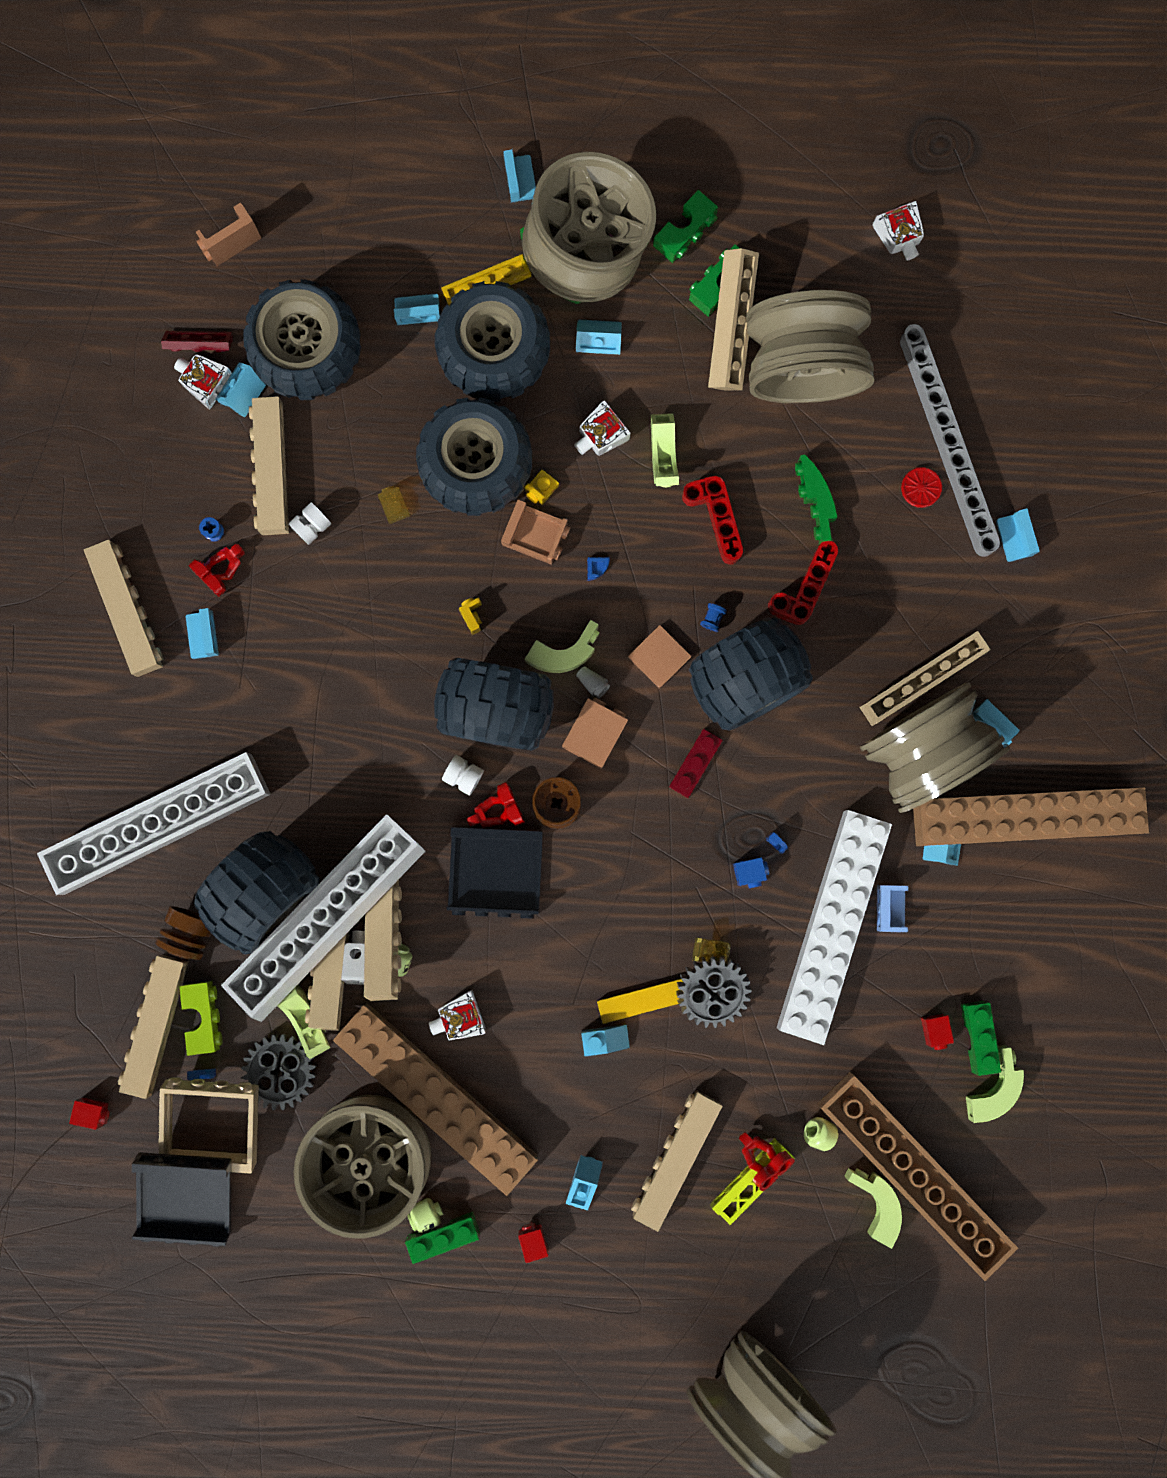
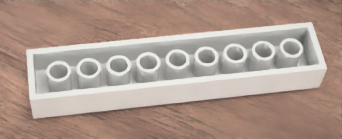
M245 752L37 853L55 894L65 895L271 794L252 754Z
M849 810L843 812L777 1024L778 1030L822 1045L825 1044L892 824Z
M386 814L221 986L251 1018L262 1022L416 862L425 850Z

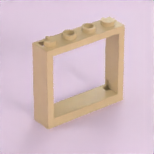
M177 1077L166 1079L160 1087L159 1154L232 1158V1172L252 1173L257 1161L259 1085H252L249 1082L231 1084L223 1080L216 1082H205L203 1079L186 1081ZM173 1094L249 1099L247 1154L172 1149Z

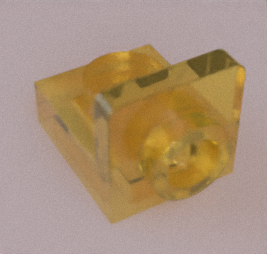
M394 486L384 488L381 491L382 493L378 494L389 524L410 517L399 487L394 488Z
M695 938L692 961L702 962V957L706 961H710V957L713 955L715 961H718L719 957L723 956L726 962L729 959L731 944L723 941Z

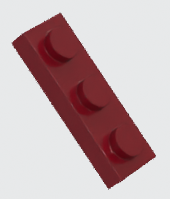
M165 331L161 344L162 349H170L171 351L192 350L194 352H201L204 350H214L215 352H224L230 350L233 336L232 332Z
M703 729L669 788L688 799L723 740Z

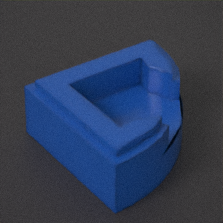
M587 557L588 581L595 580L606 572L610 557Z
M774 832L770 833L766 838L782 854L788 848L784 841Z
M216 1068L187 1071V1080L189 1081L216 1077Z

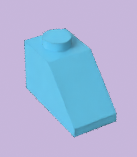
M627 1025L581 1030L584 1056L608 1054L630 1048Z
M580 1156L566 1204L588 1210L598 1185L603 1162L592 1157Z

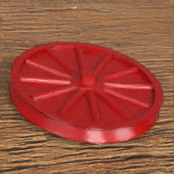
M919 467L906 474L902 481L901 491L904 499L909 504L924 508L931 506L939 499L942 492V483L939 476L933 470Z

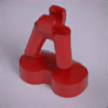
M238 544L232 546L230 550L224 547L211 556L206 563L194 559L188 566L220 597L227 591L222 580L232 579L241 564L239 558L244 555V550ZM225 559L230 561L225 573H211V569L217 563Z
M507 782L497 786L498 797L490 796L474 808L476 814L467 818L470 826H475L479 823L482 828L503 825L507 818L515 826L525 822ZM494 804L505 806L504 812L500 817H486L485 812Z
M744 1132L739 1137L740 1141L745 1145L742 1153L749 1168L757 1172L753 1182L760 1191L768 1189L778 1179V1176L784 1174L795 1161L785 1150L776 1154L773 1145L759 1136L752 1139ZM758 1149L765 1151L771 1160L765 1167L756 1162L754 1152Z

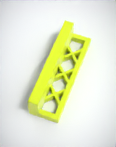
M775 1138L770 1142L776 1154L784 1150L787 1151ZM763 1150L755 1157L756 1162L764 1167L771 1162L767 1153ZM748 1165L710 1203L712 1209L730 1225L763 1192L759 1188L756 1190L753 1178L757 1172L750 1169ZM748 1185H753V1194L749 1198H740V1193ZM731 1202H736V1211L729 1217L724 1212V1209Z

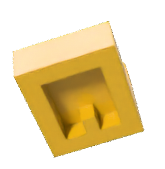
M541 470L530 484H526V497L535 504L539 502L543 505L557 489L559 483L544 470Z
M472 597L461 603L462 607L459 608V611L472 635L481 631L479 625L482 622L476 611L473 613L471 611L482 604L479 598L474 600Z

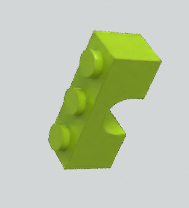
M212 981L179 986L182 1009H195L202 1018L198 1029L185 1032L187 1056L212 1053L220 1050L222 1034L218 1032L217 1023L220 1021L219 1010L215 1009L214 1000L217 999L216 986H213Z

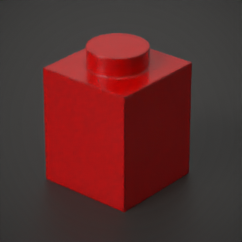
M942 1013L921 1018L926 1045L931 1048L934 1047V1050H942L948 1048L947 1044L954 1043L948 1015Z
M87 1098L75 1100L69 1124L94 1130L101 1128L103 1124L107 1123L110 1112L107 1110L109 1103Z
M529 1223L522 1226L518 1237L525 1262L529 1263L548 1257L549 1250L541 1224Z

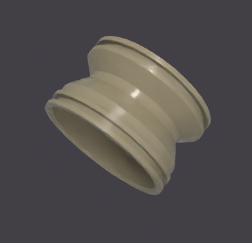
M575 153L565 156L550 165L537 183L531 210L528 214L522 236L524 257L535 278L554 294L578 302L604 300L623 290L633 278L639 266L642 253L645 251L655 228L656 208L649 187L631 166L603 153ZM569 197V202H568V203L559 200V199H562V198ZM549 224L559 229L554 238L549 229ZM616 245L625 248L621 253L613 257L612 249ZM583 252L588 260L578 258L576 255Z
M813 290L776 296L753 306L746 314L747 334L758 342L761 348L751 364V371L749 373L750 393L759 399L770 402L810 403L849 397L871 387L874 383V365L871 361L870 353L858 339V336L871 324L869 301L860 295L850 292Z
M966 682L931 701L860 746L861 751H868L865 755L867 760L885 763L890 769L889 792L893 796V803H900L897 807L900 813L916 808L959 785L994 763L1010 750L1008 744H1002L1005 738L1003 735H999L996 728L976 720L973 716L972 711L977 693L968 690L972 686L970 682Z
M360 1095L338 1103L312 1126L299 1146L294 1164V1182L302 1206L318 1225L339 1236L369 1238L393 1229L412 1211L428 1179L431 1167V1147L428 1135L418 1117L408 1107L394 1099L380 1095ZM354 1121L350 1135L337 1130L342 1125ZM379 1122L387 1125L393 1131L381 1136ZM339 1148H347L350 1156L348 1158L341 1157L338 1151ZM379 1148H388L391 1153L390 1157H382L379 1153ZM323 1151L334 1162V1165L324 1174L322 1169ZM406 1152L409 1161L408 1172L396 1163ZM359 1184H367L370 1192L367 1194L360 1192ZM350 1191L354 1205L344 1202L336 1194ZM380 1191L396 1194L389 1201L378 1205Z
M741 1331L738 1334V1339H733L730 1343L731 1346L725 1352L722 1374L718 1378L698 1377L694 1381V1385H690L687 1388V1396L709 1430L755 1478H792L791 1458L795 1453L800 1454L814 1451L822 1444L825 1445L829 1441L828 1435L834 1436L837 1432L836 1427L801 1382L764 1345L747 1332Z

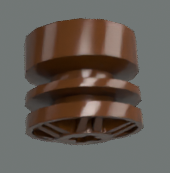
M552 777L544 780L533 794V809L537 819L544 826L551 829H563L570 826L577 819L580 812V794L577 787L569 780L561 777ZM554 800H556L557 802L562 801V803H561V809H560V810H558L557 808H553V809H552V808H551V807L553 806V802H552V801H554Z
M169 906L164 921L173 928H162L159 933L167 938L158 937L155 944L175 956L201 960L204 953L197 948L205 949L207 944L200 940L199 936L210 937L212 933L205 927L199 917V913L177 906Z

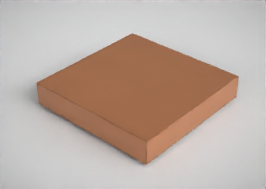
M659 625L628 658L660 689L691 656Z

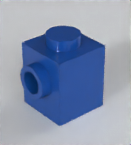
M762 858L733 863L738 886L748 884L749 888L762 886L761 881L767 880L766 875H769L767 862H763Z

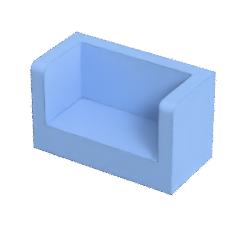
M877 885V931L908 932V927H905V891H908V886Z

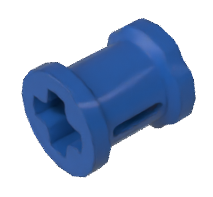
M208 517L200 522L199 530L202 535L212 542L221 540L224 535V528L216 519ZM211 526H214L213 533L210 534L208 531L211 530Z
M709 603L707 606L709 610L700 625L711 631L719 632L720 628L718 626L722 616L726 615L727 611L718 605Z

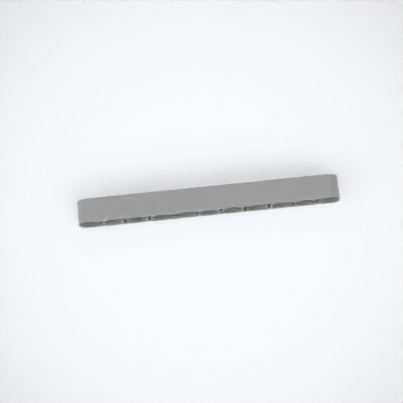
M912 324L905 329L900 338V344L974 550L979 556L987 557L999 548V537L925 332L921 326ZM908 334L914 335L917 341H911L908 338ZM915 355H921L924 361L916 360ZM922 375H928L932 382L924 381ZM930 396H936L939 403H933ZM937 416L944 417L946 424L940 423ZM945 437H951L954 445L946 443ZM952 457L960 459L961 465H955ZM960 478H965L969 486H963L960 483ZM973 499L976 502V507L969 506L967 500ZM975 519L983 522L984 527L982 529L976 526ZM983 540L990 542V550L984 548Z

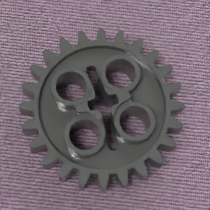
M711 955L710 961H706L702 957L701 964L693 961V969L686 967L688 975H680L683 982H677L678 989H680L676 991L679 998L677 1000L678 1004L682 1006V1013H687L688 1020L695 1018L696 1025L703 1021L705 1028L708 1027L710 1022L713 1023L714 1028L717 1027L718 1022L726 1026L727 1019L734 1022L733 1015L742 1016L740 1008L747 1009L744 1001L751 1000L748 993L752 992L750 986H748L750 984L749 978L746 977L747 974L744 969L740 970L739 963L733 965L731 958L725 962L723 956H720L718 961H715L713 955ZM718 974L715 979H708L711 975ZM702 979L704 982H706L707 985L700 982L699 980ZM734 988L732 992L725 993L727 989ZM695 991H702L699 995H693ZM721 998L724 999L726 1002H729V1003H728V1004H725V1003L721 1000ZM718 1004V1007L715 1009H710V1006Z
M274 1034L271 1041L266 1036L263 1038V1044L259 1041L255 1043L257 1050L253 1048L248 1050L252 1057L246 1056L243 1059L248 1065L241 1067V1070L247 1071V1074L242 1076L241 1079L248 1080L252 1085H259L258 1102L264 1101L263 1108H266L269 1103L272 1104V1110H275L278 1104H280L282 1110L286 1109L287 1103L294 1107L295 1099L300 1103L304 1100L301 1094L306 1096L310 1094L306 1087H313L315 1085L310 1079L317 1077L316 1073L311 1072L312 1069L317 1067V1064H310L313 1058L309 1059L306 1056L304 1049L301 1048V1041L297 1044L294 1043L295 1036H292L289 1041H287L286 1034H282L280 1040L277 1034ZM280 1051L283 1052V1058H282V1061H281V1065H280V1055H279V1054H280ZM266 1053L273 1055V1065L265 1062L264 1056ZM288 1056H294L297 1059L296 1067L288 1065ZM280 1066V1071H283L284 1074H282L278 1080L279 1092H275V1086L277 1084L278 1073L275 1072V1069H277ZM263 1076L270 1078V1088L262 1085L261 1079ZM285 1079H290L293 1081V1090H287L285 1088Z

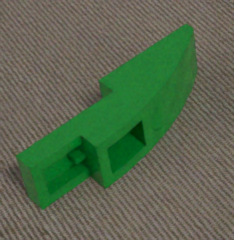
M801 455L798 463H795L796 475L800 476L801 484L798 485L799 496L803 498L804 504L813 503L810 511L812 519L815 518L816 520L814 537L815 540H819L820 545L822 542L832 541L829 523L837 519L836 508L828 485L820 471L806 455Z

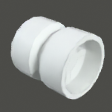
M310 503L302 510V516L297 515L288 523L308 545L318 537V531L323 532L331 525V522L313 503Z
M455 755L447 767L442 780L452 786L457 784L460 791L470 796L481 779L484 770L474 764L468 766L465 759Z

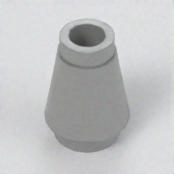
M586 666L581 668L576 675L592 697L601 698L610 687L607 679Z

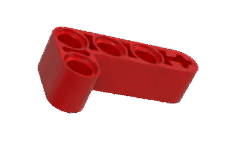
M712 476L688 483L683 490V502L690 507L707 504L722 560L729 565L737 563L742 556L743 547L723 479L718 476ZM715 484L720 488V491L712 493L708 486ZM695 490L699 496L692 499L688 497L687 492ZM718 505L723 506L726 513L717 514L714 507ZM729 527L732 534L725 536L721 533L720 528ZM730 546L732 551H736L734 557L731 554H727Z
M823 541L818 546L795 598L785 593L773 595L768 603V610L771 614L796 625H802L810 618L838 554V547L833 541ZM826 548L829 550V555L823 562L820 560L822 559L824 555V549ZM819 568L823 576L820 578L815 577L812 569ZM810 588L814 592V597L807 598L803 590ZM774 600H782L785 604L784 609H777L774 606ZM800 608L804 610L805 618L800 619L796 617L795 609Z

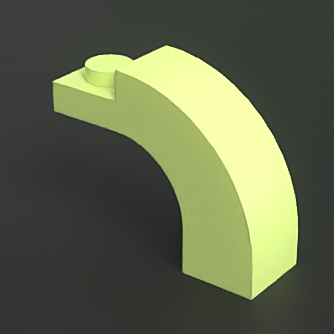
M673 413L652 414L651 444L654 483H656V486L662 487L679 485Z
M590 620L577 643L565 650L551 649L536 640L526 656L525 662L538 670L549 673H563L578 668L594 653L595 648L588 644L589 642L593 644L600 633L597 631L598 624Z
M297 984L277 1006L290 1019L299 1036L306 1056L311 1059L329 1049L330 1045L325 1036V1030L311 1029L308 1027L309 1023L305 1022L306 1010L310 1009L311 1002L299 984Z
M1006 1045L997 1046L1002 1073H999L995 1086L984 1094L966 1096L968 1119L970 1121L978 1123L994 1120L1009 1111L1018 1100L1023 1087L1024 1071L1014 1067L1016 1055L1011 1050V1047Z
M848 1168L845 1178L872 1194L876 1202V1214L867 1231L868 1234L892 1249L898 1238L902 1223L901 1207L895 1192L874 1171L870 1178L867 1179L869 1175L862 1170L856 1168L853 1171Z

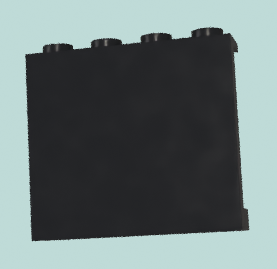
M451 828L450 837L452 839L447 910H452V915H466V911H473L475 916H488L489 912L498 913V917L511 918V913L520 914V918L534 919V914H539L543 832Z
M138 1152L132 1163V1173H136L137 1229L132 1236V1240H141L143 1242L161 1241L169 1244L174 1242L187 1243L189 1245L205 1244L214 1247L226 1246L231 1234L232 1158Z

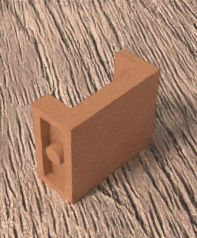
M241 203L233 207L239 219L213 236L205 239L200 230L196 231L199 237L196 241L207 260L211 261L213 259L217 266L262 239L253 220Z
M517 500L501 543L505 547L552 565L554 559L558 560L562 551V547H559L562 539L566 540L571 527L567 526L568 519L556 518L528 507L526 502Z
M588 698L562 748L602 769L628 720L623 712L615 708L611 711L605 708L606 703L597 698H594L592 701Z

